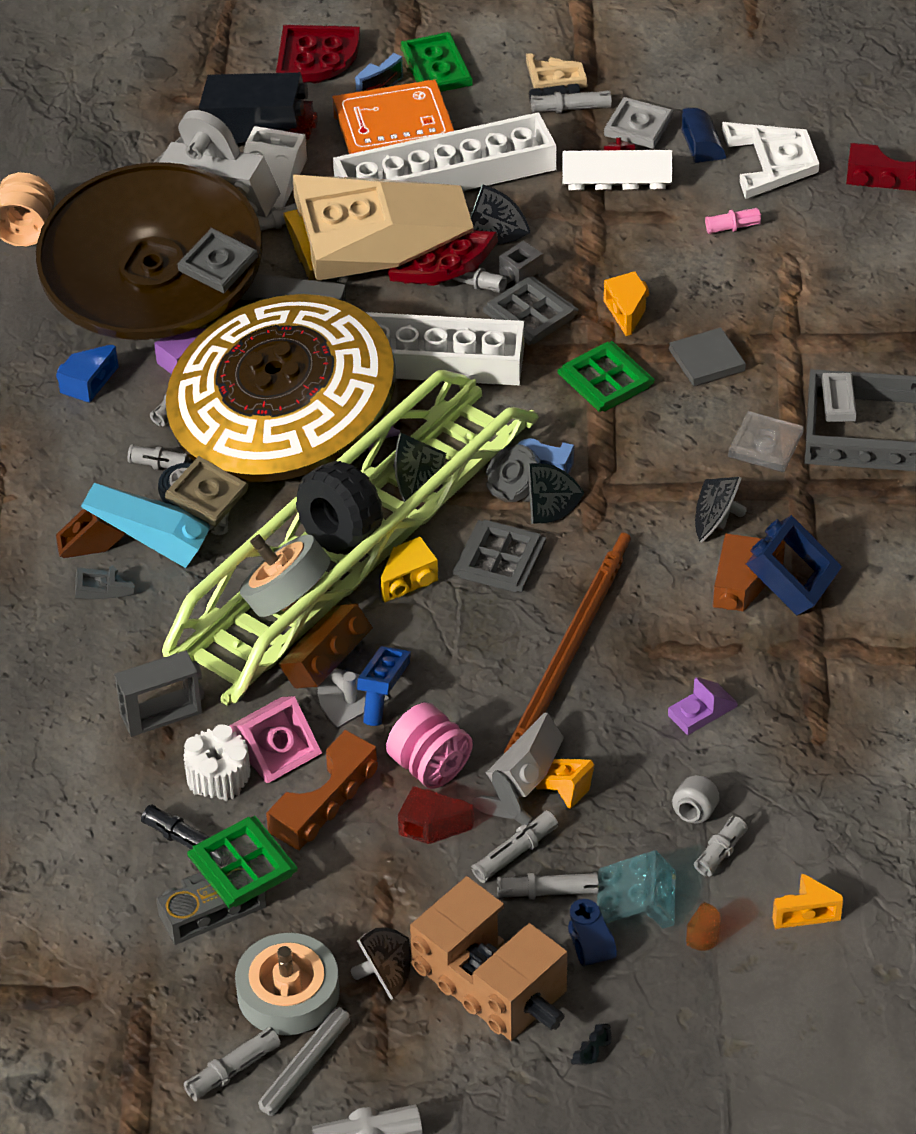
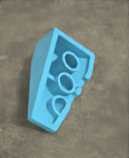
M97 483L92 485L81 505L83 509L184 568L187 567L198 552L210 529L209 523L178 506Z

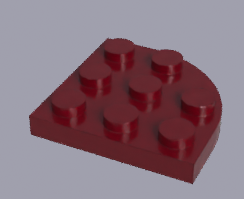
M283 25L276 73L301 72L303 82L321 83L325 79L342 73L353 64L358 55L360 27Z
M474 230L399 267L390 268L388 271L390 281L405 284L426 283L429 286H435L442 281L456 278L467 272L476 271L497 244V233Z

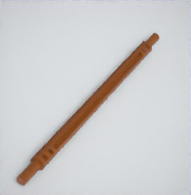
M621 533L612 551L606 554L504 753L549 707L623 563L622 556L631 541L629 534Z

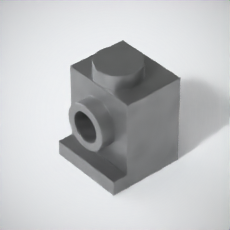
M523 240L499 256V274L507 277V283L512 281L515 284L527 277L530 278L535 275L539 277L543 274V253Z

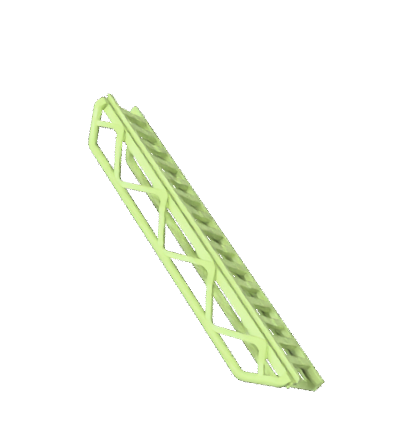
M446 370L436 371L336 460L351 464L374 443L363 463L361 472L365 473L376 487L382 506L393 511L386 520H382L381 526L348 555L335 554L323 548L331 561L337 565L329 572H325L320 578L321 580L302 595L292 607L272 614L278 619L270 627L245 613L251 607L240 595V591L221 609L215 607L237 565L246 557L261 556L258 550L250 543L251 539L260 534L266 540L298 511L296 508L297 497H295L189 592L164 642L163 656L167 657L187 650L192 661H197L202 666L233 684L221 696V702L226 706L231 702L236 704L244 696L249 685L263 672L271 669L286 651L327 614L333 606L344 597L350 595L366 576L391 554L393 547L400 545L417 528L426 524L441 506L501 449L506 448L524 428L532 427L537 422L538 415L533 410L528 411L509 407L496 418H493L472 406L482 397V390L476 385L475 379L471 380L466 375ZM445 382L436 398L435 405L431 409L411 410L439 383ZM451 385H459L461 391L449 402L444 400ZM463 416L484 427V429L477 435L454 423V421ZM423 418L427 421L410 437L447 453L446 459L449 461L411 497L403 502L381 490L388 482L398 487L393 467L396 450L376 468L372 467L371 464L391 427L398 420ZM511 419H515L509 426L506 425ZM444 432L467 445L460 451H457L436 438ZM495 434L498 435L492 442L488 441ZM441 484L444 485L437 493L434 492ZM422 502H425V504L421 508H419L418 510L415 509ZM297 513L287 531L285 541L278 547L269 546L273 552L298 537L294 534L301 523L299 513ZM366 554L369 555L364 561L359 562ZM347 571L350 572L343 580H340ZM218 584L207 604L205 613L199 619H189L196 603ZM235 623L248 632L259 636L252 648L227 633L226 630ZM288 626L292 627L284 635L281 634ZM193 628L196 630L179 647L176 646L184 629ZM213 642H216L247 662L241 672L205 649Z

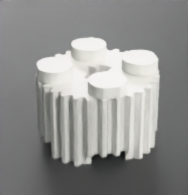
M220 724L213 731L207 729V732L201 731L200 735L195 734V737H190L186 740L184 745V763L190 791L193 790L194 795H202L203 793L204 797L210 795L211 798L217 796V798L224 799L225 801H228V798L234 799V795L239 796L241 787H244V783H247L250 777L248 746L245 740H242V736H237L236 732L232 733L230 726Z

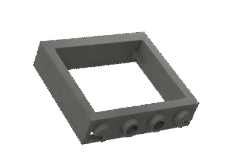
M810 369L805 464L916 471V376ZM822 373H852L855 399L915 403V442L815 435L817 397H824Z

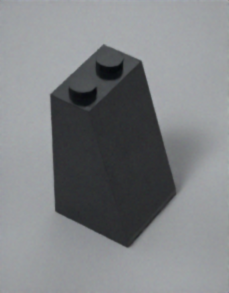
M301 72L207 75L198 110L210 113L220 119L229 128L236 144L247 141L254 126L281 131L297 128L300 116L304 115L303 101L308 98L307 83H303Z

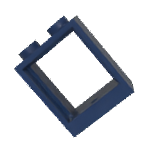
M791 515L782 521L776 519L765 530L767 536L752 547L751 552L753 555L746 565L797 616L815 606L842 566ZM782 540L814 570L804 586L772 555Z

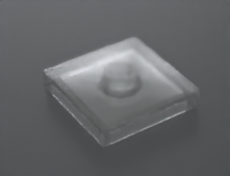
M748 411L729 448L728 457L785 472L803 434L804 426Z

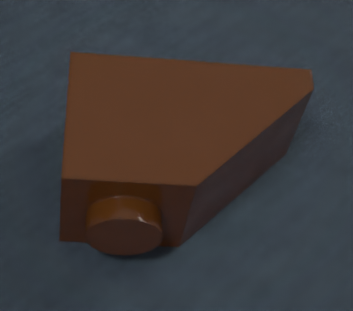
M82 509L56 534L59 556L70 558L106 552L116 542H119L125 533L89 511Z

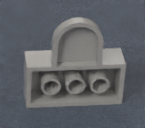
M200 110L188 111L178 127L184 143L171 142L159 162L194 166L222 177L235 186L248 199L257 216L267 217L281 193L264 156L240 152L229 128L214 115Z

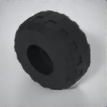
M333 461L321 465L302 478L296 495V508L299 513L300 522L303 524L307 534L312 535L326 551L346 555L381 526L383 512L381 499H379L377 489L371 483L369 477L354 465L341 461Z

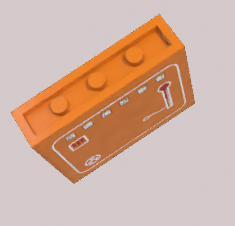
M436 79L332 96L334 119L339 121L349 154L454 131Z

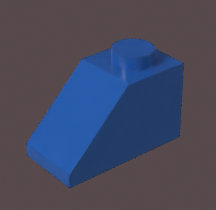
M110 344L71 354L66 362L61 364L57 370L56 377L60 393L90 403L119 367L116 346Z

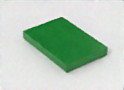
M450 32L401 42V50L416 82L436 79L440 92L473 86V78Z

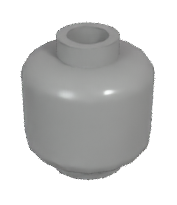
M698 775L689 776L680 784L672 798L675 813L688 823H703L710 818L720 800L719 791L716 785L706 777Z

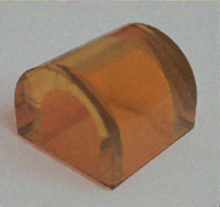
M704 902L687 924V946L696 950L706 951L717 945L721 917L719 911L714 906Z

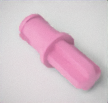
M758 208L737 212L729 210L727 214L705 217L706 229L709 234L731 229L735 232L737 228L756 225L761 221V214Z

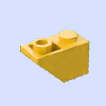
M421 537L393 547L381 576V595L384 603L438 581V559Z

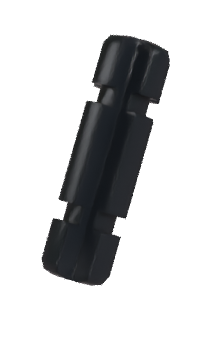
M575 83L568 84V87L564 85L543 87V90L533 88L529 90V101L531 103V96L554 95L555 92H561V94L580 93L579 84Z

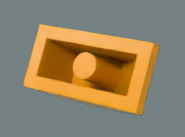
M635 271L604 280V302L624 334L629 336L633 333L646 310V297H649L646 282L641 281Z

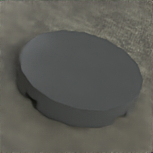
M517 444L516 447L501 449L492 458L487 467L486 475H488V482H486L488 490L493 496L504 502H516L525 498L529 494L528 464L540 463V459L534 451L521 444Z

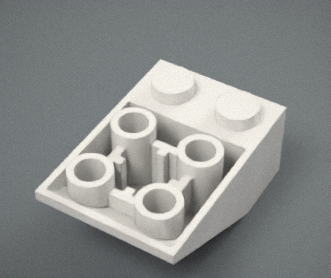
M254 126L246 141L243 153L264 156L281 193L273 207L276 209L283 208L293 190V174L300 175L307 161L306 136L304 134Z

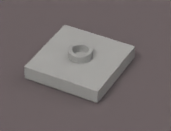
M623 97L604 128V136L614 139L621 137L622 141L654 149L673 118V110Z

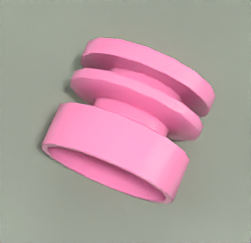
M426 702L415 705L402 715L389 733L386 743V750L389 756L404 769H409V772L416 779H419L425 787L430 789L439 788L451 781L463 769L473 748L472 738L467 732L460 729L455 722H449L447 716L432 703Z

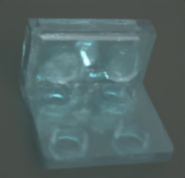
M657 850L600 868L598 873L597 905L605 923L646 911L647 915L653 918L662 929L673 926L675 917L676 871Z

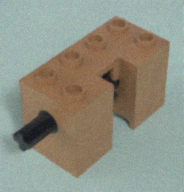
M466 876L410 924L412 965L420 975L428 976L437 983L444 994L452 995L459 1000L470 1014H477L486 1021L493 1032L504 1035L510 1041L516 1038L535 1019L539 1020L550 1030L553 1028L555 1030L558 1029L560 1022L565 1018V1014L552 1004L567 991V951L530 923L504 944V939L498 935V913L504 908V903Z

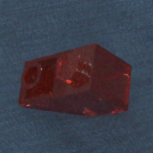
M415 786L412 787L398 813L399 835L426 844L472 830L474 826L473 804L467 803L462 799L450 798L432 790Z

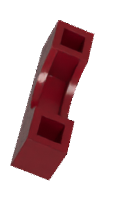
M851 143L846 184L916 191V161L902 162L893 160L884 155L878 145Z

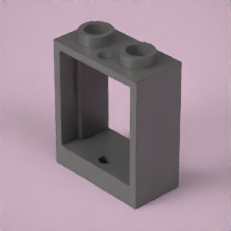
M187 650L114 674L120 715L131 737L202 713L201 700L205 699L202 685L198 681L202 679V672L198 662H192ZM183 681V689L138 703L137 695Z

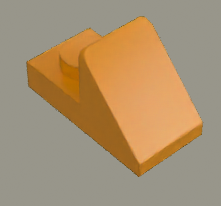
M554 759L546 777L536 786V789L557 790L567 807L571 809L589 791L594 763L592 760Z
M801 874L800 895H786L781 898H774L772 919L775 929L841 920L842 895L805 874Z

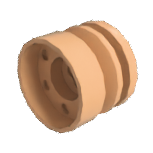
M18 172L8 175L1 181L0 239L14 246L24 247L37 244L41 228L52 212L55 203L54 191L42 178L30 173Z

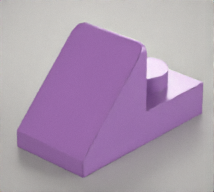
M696 677L694 679L693 694L668 708V716L689 735L737 707L738 703L718 683Z

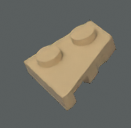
M526 54V63L534 88L543 90V87L558 85L568 87V84L575 83L579 84L580 88L587 87V78L582 63L563 61L550 57L549 62L535 60V54Z

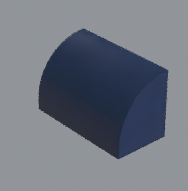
M698 108L682 109V132L694 162L700 163L726 159L725 151L710 115Z

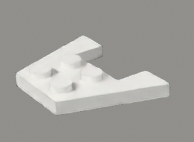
M722 122V132L727 146L754 144L763 172L740 174V184L745 199L819 172V161L806 129Z

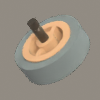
M258 534L251 539L250 543L258 550V553L264 560L245 579L240 588V595L259 617H266L281 610L285 611L321 580L320 578L329 567L331 559L312 535L308 534L297 537L273 552L269 545L265 544V540L261 535Z
M278 933L267 936L250 946L241 956L236 967L235 982L240 1010L251 1024L263 1031L268 1027L272 1031L274 1030L277 1035H295L310 1031L322 1024L337 1005L339 999V977L336 960L331 951L322 942L313 937L299 933Z

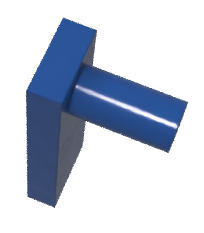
M381 646L358 677L357 690L366 691L363 718L365 724L371 726L382 724L385 695L390 693L409 665L411 651Z

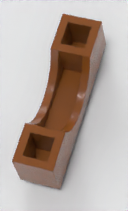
M344 730L326 749L327 771L331 775L328 782L321 788L308 793L286 792L266 813L268 832L299 851L307 842L313 841L319 829L327 820H332L340 806L347 799H352L358 787L375 774L378 767L376 746Z

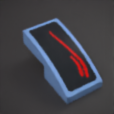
M393 53L379 67L371 63L355 77L356 92L391 87L403 78L402 56Z

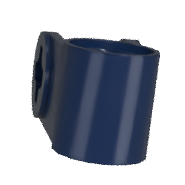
M589 899L575 901L570 908L571 920L568 925V932L575 946L580 964L584 967L616 958L615 940L611 931L607 928L599 906Z

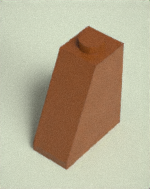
M725 533L714 586L713 607L744 611L766 587V584L746 565L753 555L751 552L752 547L763 538ZM781 541L772 554L782 565L784 564L785 541Z

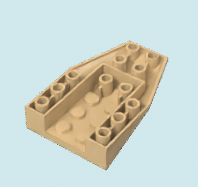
M293 174L294 198L299 217L303 216L307 231L311 262L316 281L399 267L474 231L461 185Z

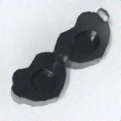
M608 1023L595 1025L594 1031L590 1033L589 1041H583L581 1048L573 1053V1059L570 1060L571 1064L588 1065L597 1062L599 1047L611 1044L612 1033Z

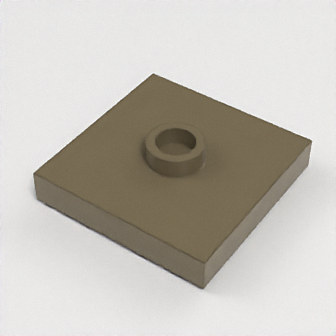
M198 456L166 491L165 499L216 527L248 491V483Z

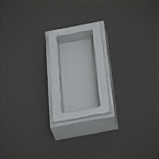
M822 373L826 422L856 421L852 373Z

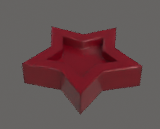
M616 137V143H608V145L604 146V151L635 150V144L622 142L621 137Z

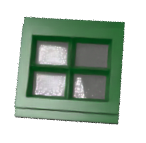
M613 341L603 343L563 364L558 369V374L599 412L611 409L650 388V385L654 384V378Z
M256 816L241 820L193 846V849L187 851L188 857L229 909L233 906L236 908L291 878L292 874L298 872L297 866Z

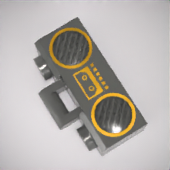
M242 866L226 874L237 889L253 882V879ZM201 872L182 879V888L168 889L162 896L156 898L159 917L175 945L266 908L265 892L236 908L233 906L229 909Z

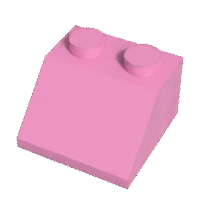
M295 696L280 697L229 725L232 728V733L236 732L237 736L241 735L242 740H245L248 746L249 762L266 783L272 782L322 754Z

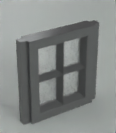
M531 276L489 301L483 307V312L492 319L524 321V342L528 345H534L574 319V316L578 314V309Z
M478 520L453 570V574L458 575L462 579L515 593L517 591L523 592L546 543V537L520 528L488 520Z

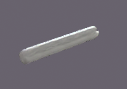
M340 1007L334 1008L261 1097L259 1109L262 1112L272 1116L279 1110L349 1024L350 1014Z

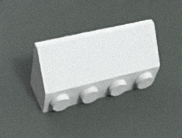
M672 150L563 151V186H568L569 191L585 190V186H595V190H612V185H623V190H639V185H650V190H665L666 185L672 184Z

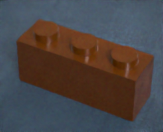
M358 604L333 606L279 663V666L294 688L318 687L373 627Z

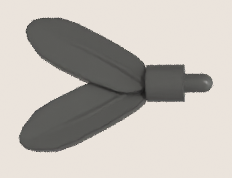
M495 770L492 774V784L499 798L485 795L478 796L472 801L474 807L480 812L489 815L515 819L521 825H527L532 822L533 817L524 809L522 810L520 800L509 778L503 772Z

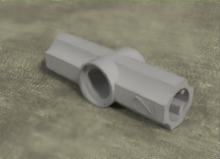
M415 1104L378 1112L377 1109L372 1107L360 1108L352 1112L348 1119L312 1126L313 1134H422L419 1111Z

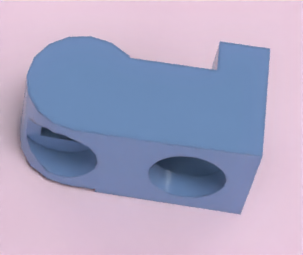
M531 438L523 439L518 443L534 451L540 459V463L554 465L568 474L574 464L573 444L563 442L559 448L541 444L538 440Z

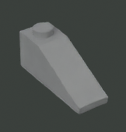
M543 713L486 772L491 782L493 772L499 770L509 778L517 796L526 797L546 777L564 739L550 715Z

